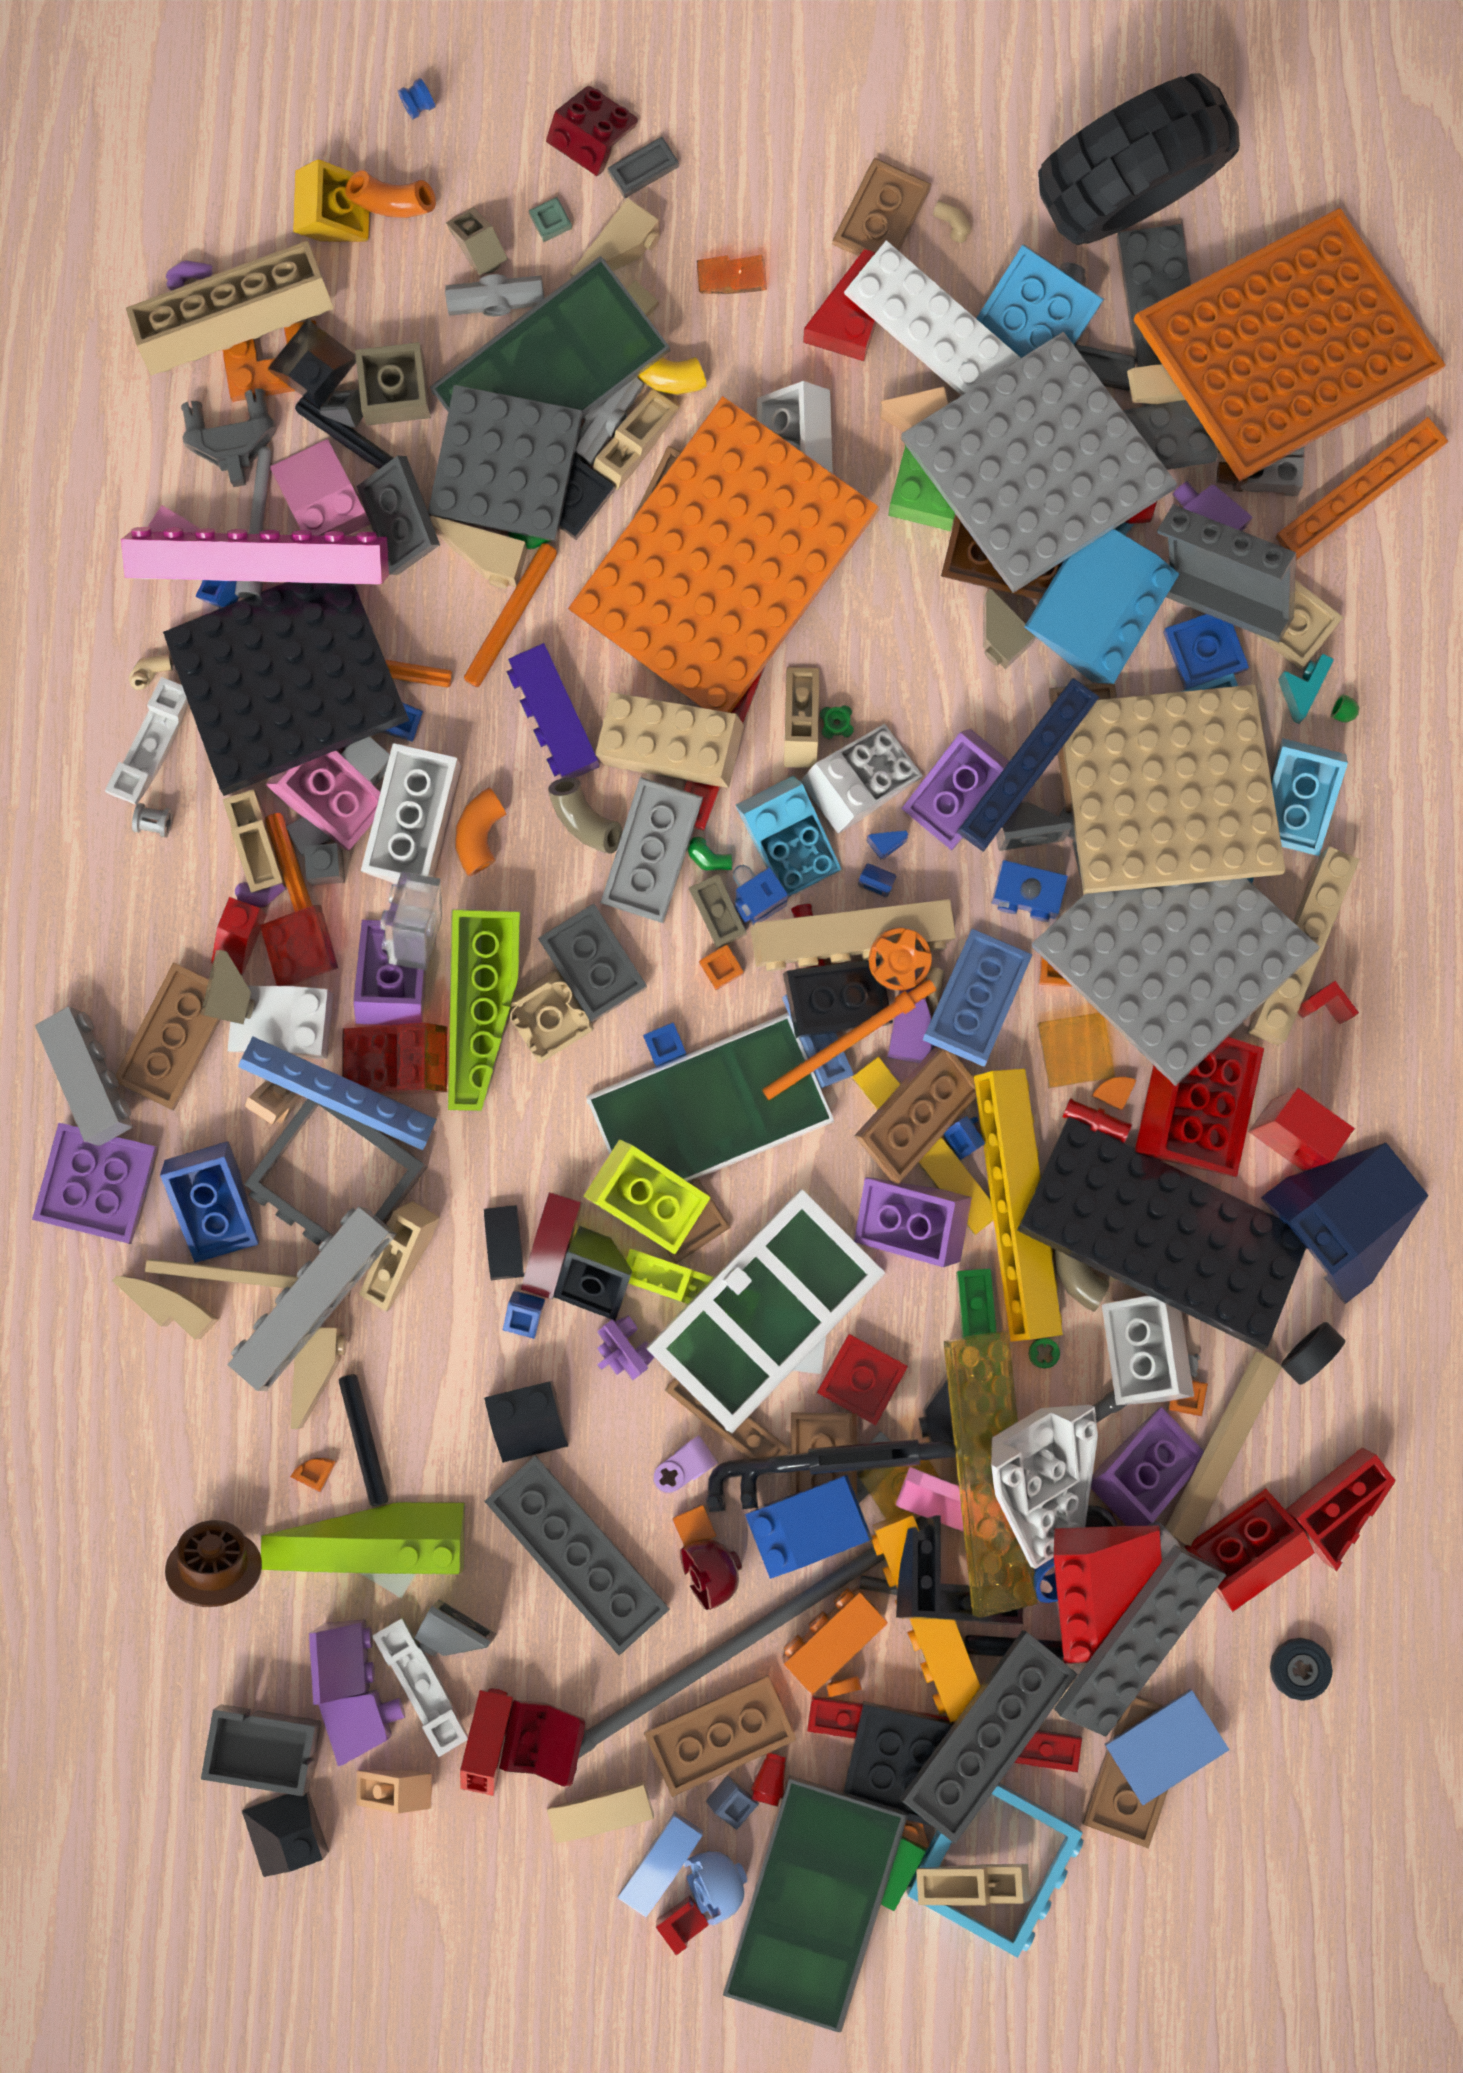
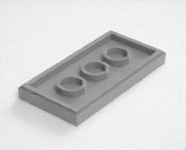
M640 777L600 903L664 923L704 797Z

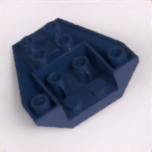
M1383 1143L1286 1177L1264 1194L1261 1199L1274 1216L1289 1225L1327 1273L1324 1279L1343 1303L1346 1304L1373 1283L1429 1195L1387 1143Z

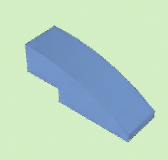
M674 1811L618 1895V1898L647 1917L703 1836V1830Z

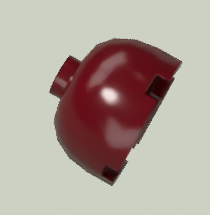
M708 1539L693 1542L680 1549V1560L684 1574L690 1573L694 1585H690V1588L700 1605L705 1610H711L730 1600L738 1589V1571L742 1569L737 1553L734 1550L729 1552L723 1544Z

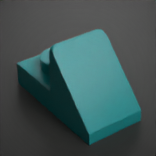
M1322 653L1316 662L1309 661L1301 678L1286 671L1278 678L1293 722L1300 724L1307 716L1334 661L1333 658Z

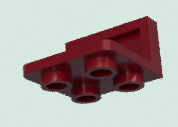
M586 86L554 112L545 142L595 176H599L605 169L612 146L636 127L638 118L625 107L609 99L600 90Z
M514 1700L499 1769L506 1772L535 1774L562 1787L572 1786L584 1737V1718L548 1703Z

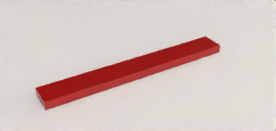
M812 1696L807 1732L855 1739L863 1703ZM905 1710L949 1721L948 1717L944 1715ZM1037 1730L1014 1763L1078 1773L1082 1737Z

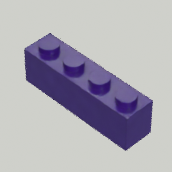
M540 644L509 658L512 669L506 671L513 688L520 687L525 698L519 701L527 718L534 716L538 727L533 729L540 747L547 745L551 757L546 760L554 777L560 774L561 778H577L599 768L595 752L545 644Z

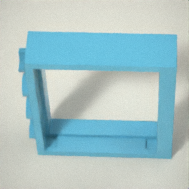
M999 1783L992 1792V1795L1066 1835L1013 1939L1011 1940L951 1905L924 1906L1018 1958L1022 1950L1027 1951L1030 1948L1035 1937V1932L1032 1930L1038 1919L1043 1920L1046 1917L1052 1903L1048 1899L1054 1888L1060 1889L1068 1873L1064 1868L1070 1857L1075 1858L1078 1855L1084 1839L1081 1838L1083 1832L1078 1826ZM938 1830L935 1832L918 1868L939 1867L952 1842ZM916 1871L906 1892L908 1897L918 1902Z

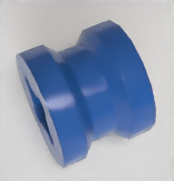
M421 78L415 80L413 86L409 88L402 87L397 90L412 120L419 117L421 111L425 109L430 111L436 108L433 98Z

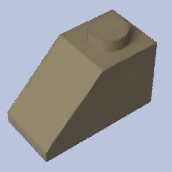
M474 207L446 222L469 263L480 275L496 271L501 266V263L508 260L492 225Z
M990 589L983 601V647L986 649L984 653L994 665L998 666L1001 664L1006 670L1034 643L1036 636L1024 627L1026 623Z
M216 950L201 1015L244 1025L245 1018L250 1019L252 1016L255 1000L250 999L251 991L228 953Z

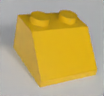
M320 159L295 170L293 232L320 242L368 241L369 211L353 203L345 195L346 185L355 173Z

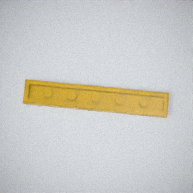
M879 1057L852 1076V1079L876 1110L900 1086V1083ZM940 1137L918 1163L938 1189L972 1197L967 1226L976 1235L994 1221L991 1200L943 1138Z

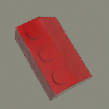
M1266 1488L1195 1538L1191 1547L1188 1545L1184 1546L1186 1551L1218 1566L1226 1574L1215 1592L1232 1612L1315 1554L1304 1530Z

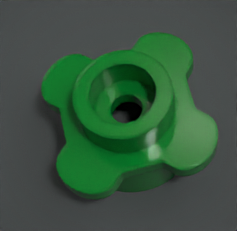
M849 706L824 707L821 710L820 717L823 719L824 724L821 733L824 738L832 739L834 736L839 735L848 738L853 734L854 728L850 725L852 710ZM838 719L840 724L835 725L834 720Z

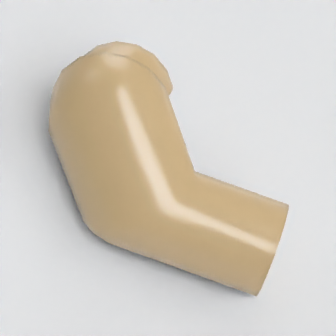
M938 200L932 216L950 223L951 227H953L950 233L952 240L959 243L965 242L967 235L971 233V225L965 213L956 207Z
M167 654L140 659L129 675L131 687L135 690H143L150 684L157 672L173 670L171 655Z
M931 967L926 981L930 979L937 989L925 997L929 1013L932 1016L940 1001L944 971L937 967Z

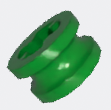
M1041 1338L1031 1344L1028 1355L1033 1365L1046 1369L1056 1365L1060 1358V1350L1053 1340ZM1040 1344H1042V1347H1046V1344H1048L1052 1348L1049 1353L1052 1359L1049 1362H1046L1045 1359L1042 1360V1363L1037 1360L1036 1357L1039 1355V1352L1036 1348Z

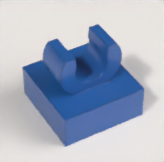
M966 1116L949 1127L943 1134L959 1160L964 1159L986 1144L982 1139V1134L980 1135L974 1127V1124L979 1121L977 1117L969 1119Z

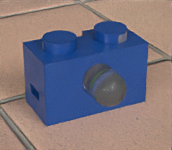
M1003 860L999 868L991 904L998 905L997 909L999 911L1010 914H1017L1018 909L1029 911L1030 918L1049 922L1050 918L1055 919L1059 914L1068 876Z
M739 865L734 869L733 879L739 886L736 889V900L734 901L736 905L734 907L744 923L749 920L752 925L757 922H763L787 906L788 894L770 867L757 876L754 875L747 865Z

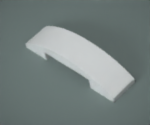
M163 677L160 678L147 704L149 711L123 763H118L105 789L106 793L135 805L143 797L162 766L184 717L188 701L181 684Z
M401 1618L372 1635L388 1666L391 1665L424 1725L422 1728L437 1756L440 1757L467 1741L468 1735L448 1693L427 1655L418 1647L419 1642L414 1639L415 1636L404 1619Z

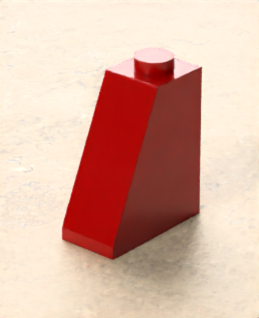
M490 1688L488 1691L479 1690L460 1768V1789L494 1796L513 1705V1697L507 1696L508 1693L496 1688Z

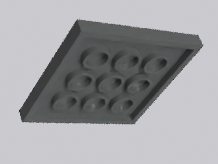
M454 385L428 509L429 516L432 515L452 521L557 541L583 415L582 410Z

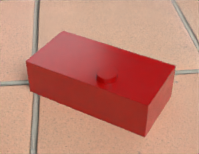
M1295 1088L1270 1100L1248 1132L1297 1168L1304 1171L1332 1162L1355 1128L1303 1090Z

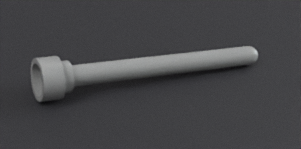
M266 446L261 447L258 452L249 534H260L259 532L263 530L271 462V450ZM236 581L235 595L241 598H248L255 594L261 596L263 584L260 581Z

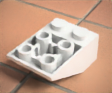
M883 724L815 763L800 782L839 834L918 781L923 775L888 727Z

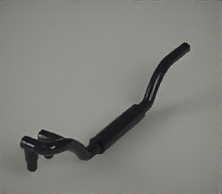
M992 1437L919 1443L918 1439L809 1448L808 1453L730 1460L719 1464L710 1474L706 1503L709 1507V1512L726 1511L724 1483L732 1477H741L740 1500L742 1509L758 1508L756 1482L760 1475L810 1470V1474L921 1465V1460L992 1454Z

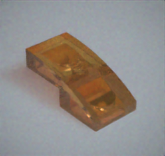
M728 255L697 260L698 287L701 294H737L767 290L765 259L762 255L730 260Z

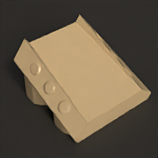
M558 970L547 973L544 977L515 994L512 998L508 1016L538 1063L544 1062L594 1030V1026Z

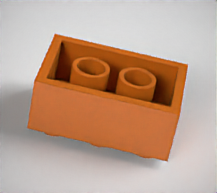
M857 1586L852 1591L848 1587L844 1589L833 1600L835 1607L828 1614L821 1611L808 1624L810 1631L801 1638L797 1634L783 1648L785 1650L783 1655L784 1665L811 1695L823 1686L888 1624L885 1616Z

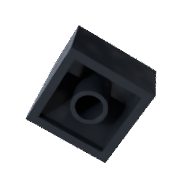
M553 1381L484 1397L492 1433L503 1463L568 1447Z

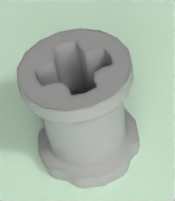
M138 803L133 813L132 830L138 833L141 830L160 833L161 837L167 838L173 821L172 809H152L145 807L143 803ZM148 818L155 819L158 822L148 821Z

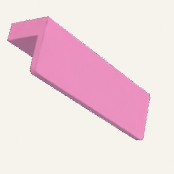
M909 1467L896 1502L898 1507L926 1518L939 1515L941 1516L942 1524L987 1540L990 1521H1000L1004 1524L1001 1535L1009 1541L1013 1539L1015 1534L997 1500Z

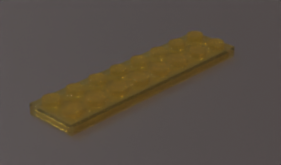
M997 1331L943 1341L954 1445L956 1449L955 1455L972 1614L981 1618L1037 1605V1594L1034 1588V1568L1030 1566L995 1496L991 1466L992 1437L1018 1422L1009 1332Z

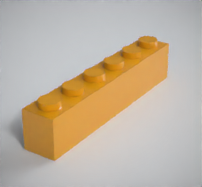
M905 1511L872 1525L875 1535H872L871 1542L876 1555L883 1554L888 1566L882 1568L889 1588L895 1585L898 1588L900 1563L908 1528L916 1526L917 1530H919L915 1518L910 1511ZM909 1619L913 1630L908 1631L907 1634L914 1651L919 1649L922 1651L925 1662L920 1663V1667L926 1682L933 1681L938 1693L932 1695L939 1715L946 1713L950 1723L956 1721L981 1687L957 1625L953 1620Z

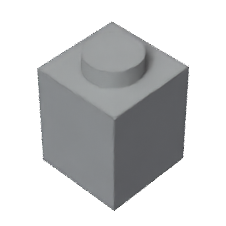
M371 737L343 747L344 751L341 755L373 786H376L385 776L390 754Z

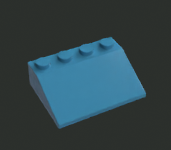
M1112 529L1064 560L1024 627L1092 683L1114 684L1179 576V573L1157 554L1117 530Z

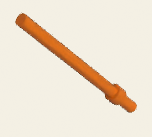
M928 979L909 993L906 991L902 992L894 998L895 1002L764 1087L762 1091L768 1100H771L901 1013L906 1015L916 1008V1003L936 991V987Z

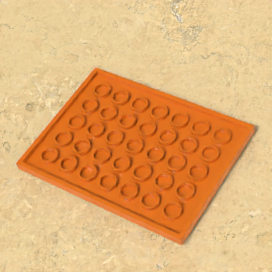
M1341 208L1138 312L1133 318L1137 327L1239 481L1439 373L1446 366Z
M722 396L568 609L700 707L731 713L879 512L880 508Z

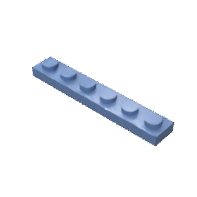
M252 1036L238 1065L243 1070L421 1150L424 1149L437 1120Z

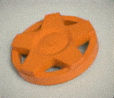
M892 928L883 932L873 942L869 952V967L874 978L881 985L898 991L908 990L919 985L927 976L932 962L931 951L926 940L916 931L907 928ZM901 933L896 942L886 939L891 935ZM916 940L922 946L923 951L915 949ZM877 952L883 958V961L880 963L878 967H876ZM923 967L920 974L915 978V970ZM895 976L900 985L891 984L886 980Z

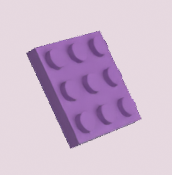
M58 1123L32 1220L132 1244L158 1147L120 1137H115L101 1146L85 1142L78 1127Z

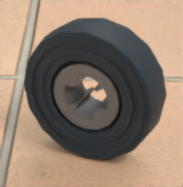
M1305 1638L1287 1640L1278 1646L1272 1655L1270 1663L1272 1681L1279 1691L1291 1699L1300 1701L1314 1699L1324 1693L1331 1682L1333 1673L1331 1659L1325 1649L1313 1640ZM1299 1660L1305 1665L1309 1664L1310 1669L1309 1671L1305 1670L1308 1674L1304 1678L1298 1674H1293V1667L1297 1668L1294 1664Z

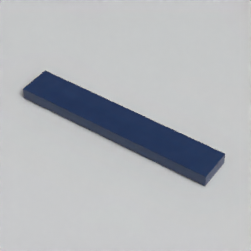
M1072 678L960 826L957 833L984 852L1097 702L1099 696L1075 678Z

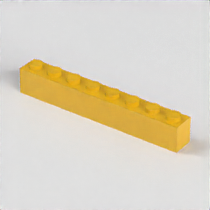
M1025 1068L997 1070L975 1075L974 1082L982 1139L986 1143L983 1147L1010 1342L1063 1335L1062 1316L1059 1311L1057 1281L1054 1276L1052 1247L1017 1231L1040 1179L1039 1151L1035 1141L1034 1117L1031 1112Z

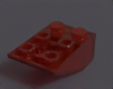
M423 1022L343 1028L342 1077L379 1094L447 1093L448 1026Z

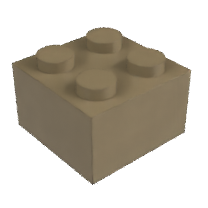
M420 342L355 350L361 410L367 426L431 418L425 359Z

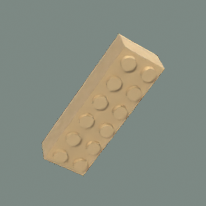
M305 241L126 307V312L137 348L152 376L160 372H167L184 363L197 361L203 356L229 349L241 342L259 338L279 328L289 327L306 318L319 316L325 311L334 308L309 242Z

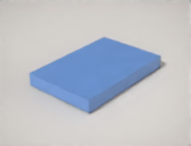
M1191 1689L1104 1744L1142 1805H1145L1229 1751L1226 1743Z

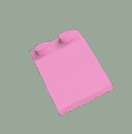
M328 439L270 466L301 530L311 531L312 535H324V533L329 531L344 532V536H348L370 525L369 519Z
M337 751L274 775L266 783V786L289 807L318 827L347 851L354 846L373 823L380 796V791Z

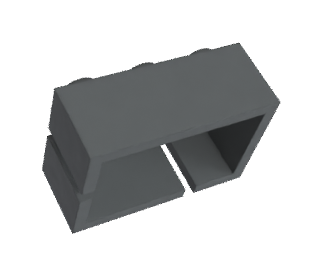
M223 1704L213 1709L201 1780L297 1796H304L308 1792L315 1760L310 1757L317 1749L321 1726L320 1720L257 1710L250 1716L251 1709Z

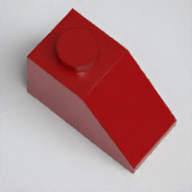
M229 897L217 926L211 963L213 964L216 950L226 951L239 973L243 975L267 914L256 906Z

